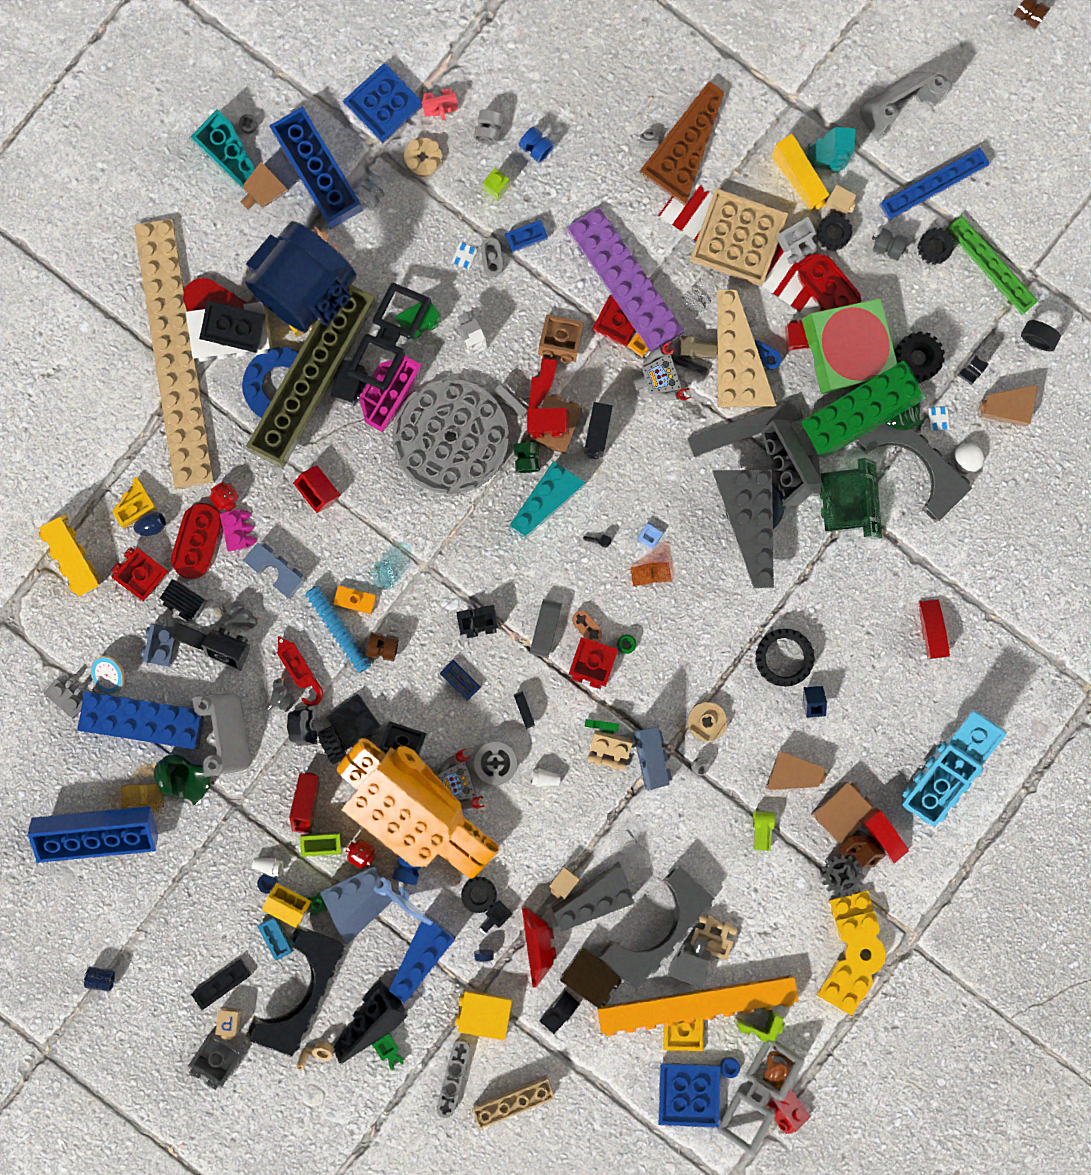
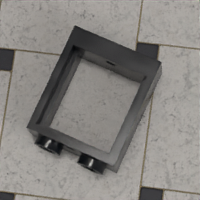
M593 402L584 454H587L588 458L599 459V457H603L613 405Z

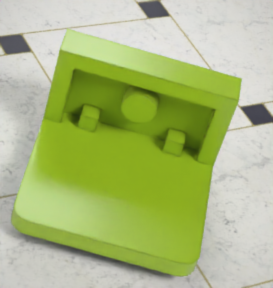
M773 1010L770 1012L765 1028L737 1017L734 1019V1023L739 1029L738 1031L747 1035L754 1033L758 1036V1039L769 1043V1040L775 1042L778 1033H782L785 1025L782 1022V1016Z

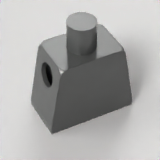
M697 938L694 945L685 942L671 961L668 976L704 989L711 952L705 949L707 942L701 938Z

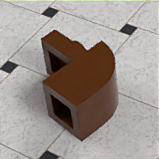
M860 830L847 837L843 841V845L838 849L842 855H854L863 868L875 867L886 856V853L877 841L869 834Z

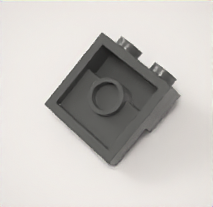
M210 1031L188 1065V1069H190L189 1074L196 1079L200 1077L206 1079V1085L214 1090L217 1087L222 1089L244 1052Z

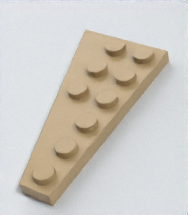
M717 290L718 408L776 407L737 290Z

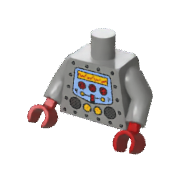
M669 341L664 346L650 352L643 361V367H641L643 376L633 379L636 390L647 387L649 394H653L658 399L666 401L687 400L691 396L686 397L684 391L690 389L681 388L670 355L676 349H669L668 345L673 343Z
M464 748L447 758L439 768V774L436 776L461 803L462 809L483 808L485 805L479 804V799L483 798V796H477L466 763L470 756L467 758L463 756V751L466 750Z

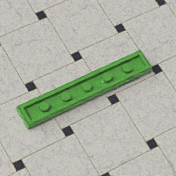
M962 215L946 228L949 234H952L957 243L1022 315L1038 302Z

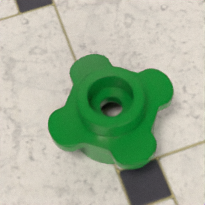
M320 892L314 897L307 898L311 901L309 906L311 915L316 916L318 912L328 910Z

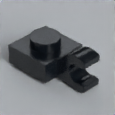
M498 900L485 913L488 919L479 929L486 934L494 925L500 928L513 913Z

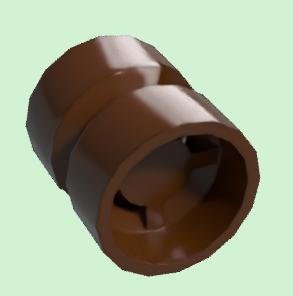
M1023 0L1013 15L1021 21L1027 20L1026 24L1035 30L1050 10V7L1042 2L1038 4L1037 0Z
M371 632L367 647V657L378 659L382 656L383 660L394 662L399 637L391 635L383 637V634Z

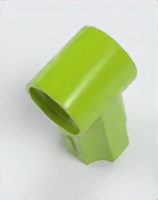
M754 811V850L771 851L772 830H774L775 825L774 812Z

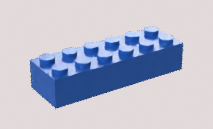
M303 106L269 125L273 135L330 229L363 211L360 201Z
M84 692L77 731L199 749L205 716L197 714L193 708Z
M151 806L31 817L27 833L37 863L155 852L158 841V831Z

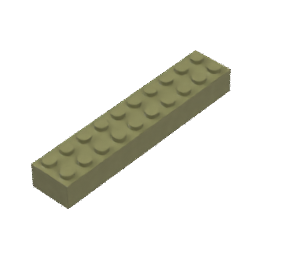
M350 285L347 289L352 297L327 327L319 321L315 322L246 445L248 452L281 469H284L337 374L342 360L347 356L375 306V296L353 285Z

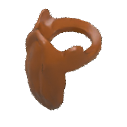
M775 1050L767 1055L766 1063L768 1068L765 1070L763 1080L779 1089L785 1082L795 1062ZM772 1057H782L787 1065L775 1063Z

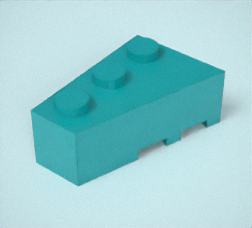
M835 127L825 133L823 139L817 138L815 144L809 143L807 159L812 167L827 168L834 172L844 170L854 153L856 128Z

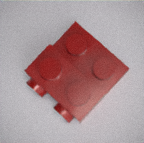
M138 546L134 548L129 547L123 555L125 557L121 564L117 562L111 569V572H113L111 577L144 602L168 570Z
M581 637L568 675L572 676L571 680L582 683L583 680L589 681V686L601 689V686L606 687L618 649Z

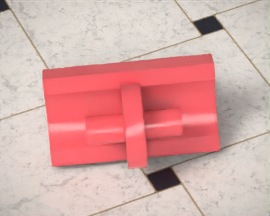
M448 88L441 91L442 96L434 97V94L431 92L424 94L421 101L425 117L440 115L441 120H445L444 114L458 110L455 93H452L451 89Z

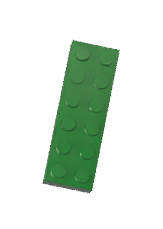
M903 360L801 421V424L818 455L825 459L925 400L927 397L909 365Z

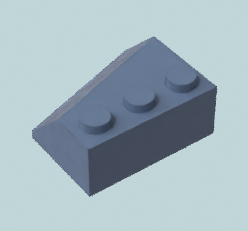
M658 727L634 731L633 735L645 790L649 791L668 786L672 777L670 769H666L665 761H668L666 750L662 749V731Z
M377 865L320 892L331 918L346 944L354 939L393 901L388 895H380L374 891L375 886L380 889L383 887V882L380 880L382 875Z

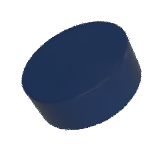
M263 874L257 881L258 889L262 893L269 894L275 884L278 883L276 876L271 877Z
M483 949L474 951L475 961L488 962L494 959L493 950Z

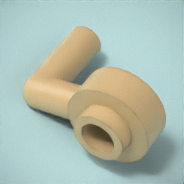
M327 1041L318 1042L315 1047H304L296 1068L298 1070L304 1069L308 1055H314L323 1061L331 1060L334 1047Z

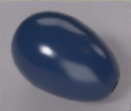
M152 511L138 518L134 523L133 529L138 535L152 536L160 533L165 528L166 521L160 512Z

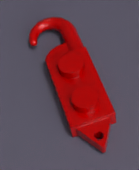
M278 636V651L276 653L295 684L300 688L312 686L316 693V698L313 701H307L305 698H302V702L307 706L318 705L323 699V690L295 643Z

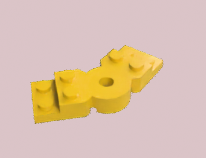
M868 890L853 893V896L845 895V898L838 897L829 900L838 937L847 944L844 949L845 958L835 961L816 994L851 1016L854 1014L860 1001L864 1000L873 984L871 974L878 972L886 959L885 948L881 941L876 938L880 929ZM863 949H868L869 956L861 959L860 952Z

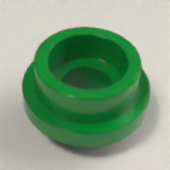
M622 635L617 641V648L623 654H630L636 648V640L631 635ZM624 641L630 642L629 648L623 646Z

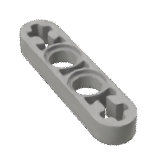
M464 1039L457 1040L452 1046L437 1104V1113L442 1118L451 1117L457 1103L470 1052V1045ZM460 1044H463L464 1049H467L461 1055V1059H465L464 1062L459 1059H452L453 1056L457 1058L458 1050L455 1048L459 1047ZM452 1064H459L462 1071L459 1074H453L450 1070ZM448 1083H453L456 1085L457 1090L455 1093L449 1094L446 1092L445 1086ZM442 1096L455 1099L454 1101L450 1099L448 1107L451 1110H448L447 1113H444L443 1109L440 1108V1106L445 1105L446 1098H442Z

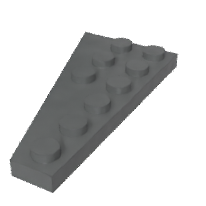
M712 470L752 587L774 588L772 470Z

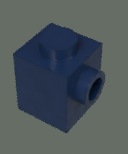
M823 686L803 687V705L806 718L826 716L827 700Z

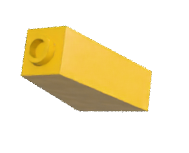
M791 133L775 145L771 157L809 210L813 211L815 208L819 210L826 205L829 193Z

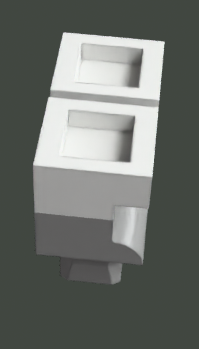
M468 312L458 316L460 325L458 329L460 336L463 339H467L465 344L469 355L472 356L487 349L486 339L477 320H472Z

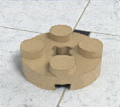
M429 138L411 140L404 151L405 165L415 176L429 177L433 175L442 164V152L438 143ZM422 153L429 156L424 162H421V159L418 158Z
M703 702L692 708L688 715L687 725L695 738L701 741H712L724 734L727 728V718L724 710L719 705L712 702ZM711 717V723L713 724L704 727L702 719Z

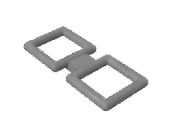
M769 1040V1043L763 1042L746 1073V1078L753 1083L748 1094L741 1089L737 1090L719 1123L717 1131L750 1155H754L775 1117V1112L766 1105L771 1096L779 1101L785 1099L804 1064V1058L776 1040L775 1042ZM770 1046L795 1062L780 1091L755 1075ZM741 1100L766 1116L751 1144L726 1128Z

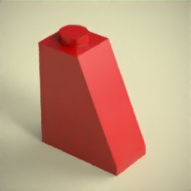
M299 773L289 816L292 832L305 834L312 832L320 785L319 776H316L314 773Z

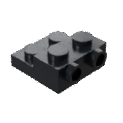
M359 694L326 717L348 749L352 748L359 739L367 736L371 738L380 732L378 728L381 724Z

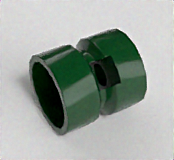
M523 442L514 444V456L518 458L515 461L516 473L540 471V459L537 458L539 455V443Z

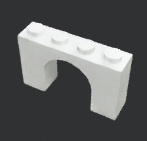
M261 302L243 304L246 310L266 314L259 350L256 354L268 353L267 349H272L273 347L267 307ZM205 309L186 312L193 359L199 358V362L211 360L210 356L218 355V359L230 358L229 354L237 353V357L249 355V351L199 339Z

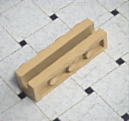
M546 1075L475 1104L472 1111L479 1129H482L551 1101L555 1097Z

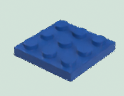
M385 62L343 100V104L382 144L423 107L422 101Z
M660 1063L658 1125L719 1128L721 1066Z

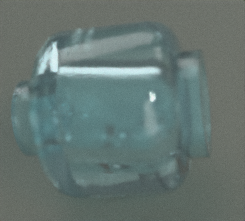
M389 560L376 562L371 569L375 586L382 587L383 590L393 588L394 583L399 579L395 564L389 562Z

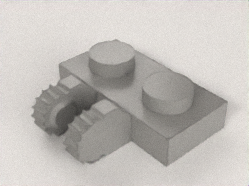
M76 674L71 676L66 684L59 679H55L43 693L72 719H75L81 712L83 699L79 696L88 686L86 682H83L73 692L70 688L78 680L79 676Z

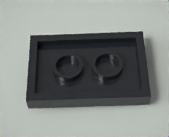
M207 301L199 339L258 353L266 314Z

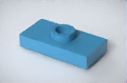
M272 917L257 926L275 961L294 951L276 917Z

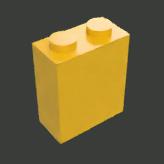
M465 989V993L460 994L458 1006H462L461 1014L456 1015L455 1026H458V1032L505 1041L512 998Z

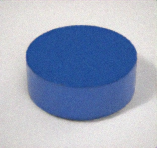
M726 1057L721 1061L720 1071L724 1077L734 1078L739 1074L740 1065L735 1058Z

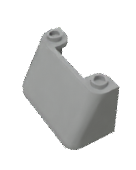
M916 72L865 102L860 110L861 118L875 140L878 141L885 137L887 126L896 120L898 106L915 97L919 104L929 102L932 107H935L942 102L951 85L941 74Z
M234 693L193 697L192 701L195 712L201 716L211 715L217 755H211L204 760V776L209 777L246 770L250 766L251 758L240 697Z

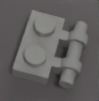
M808 217L775 235L784 253L789 250L792 252V255L787 258L789 264L802 261L806 255L815 253L821 247L819 240L814 242L811 238L817 233ZM804 242L805 248L800 249L798 245Z

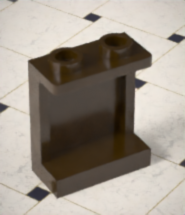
M583 945L559 978L562 983L598 1009L601 1005L605 1006L611 998L609 993L613 988L616 990L622 982V979L607 964L589 952Z

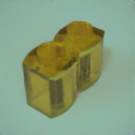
M157 784L122 785V809L151 806L152 812H159V808L164 807V793Z

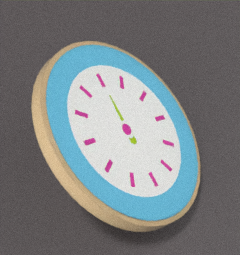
M100 656L92 663V680L102 692L114 694L122 689L125 675L117 660L110 656Z

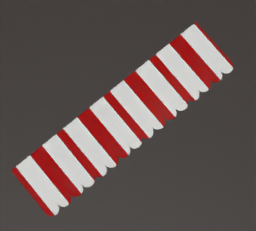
M701 185L692 186L686 206L674 197H671L658 216L694 241H697L713 194L709 191L704 192ZM778 242L762 287L805 316L823 311L799 282L798 268L802 261L789 264L787 258L792 255V252L789 250L784 253Z

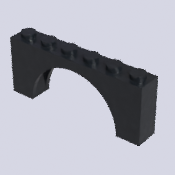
M298 924L289 944L294 949L303 953L309 963L310 984L307 993L302 1001L285 1015L276 1018H258L254 1016L245 1034L250 1042L292 1057L295 1051H298L301 1045V1038L309 1028L312 1014L314 1015L318 1009L319 999L325 994L329 978L333 977L335 965L344 953V945L340 941Z

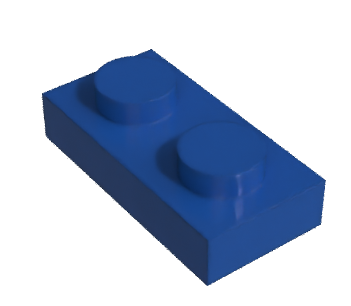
M541 220L505 233L512 253L548 239Z

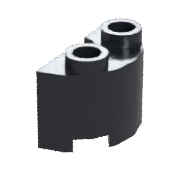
M494 605L456 612L460 635L473 638L478 637L480 632H485L486 635L497 633L498 624Z
M315 705L299 707L289 712L287 716L289 740L303 746L317 745V731L311 726L312 721L316 719Z

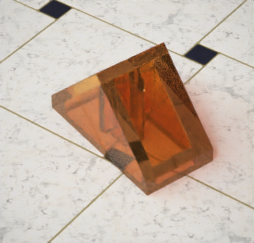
M669 562L648 563L630 567L633 587L672 582Z

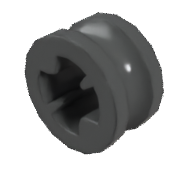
M245 114L239 119V126L244 133L252 134L257 129V122L252 115ZM245 121H250V128H247V126L243 127L244 125H246Z

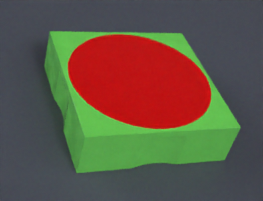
M881 298L811 313L802 318L808 345L813 354L814 369L821 394L845 389L855 384H865L897 364Z

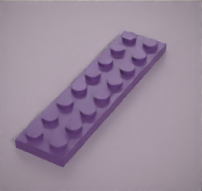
M599 207L567 226V231L650 352L664 346L667 342L684 333L681 325Z

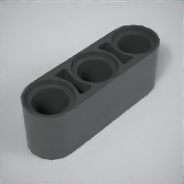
M543 599L529 654L549 658L562 603Z

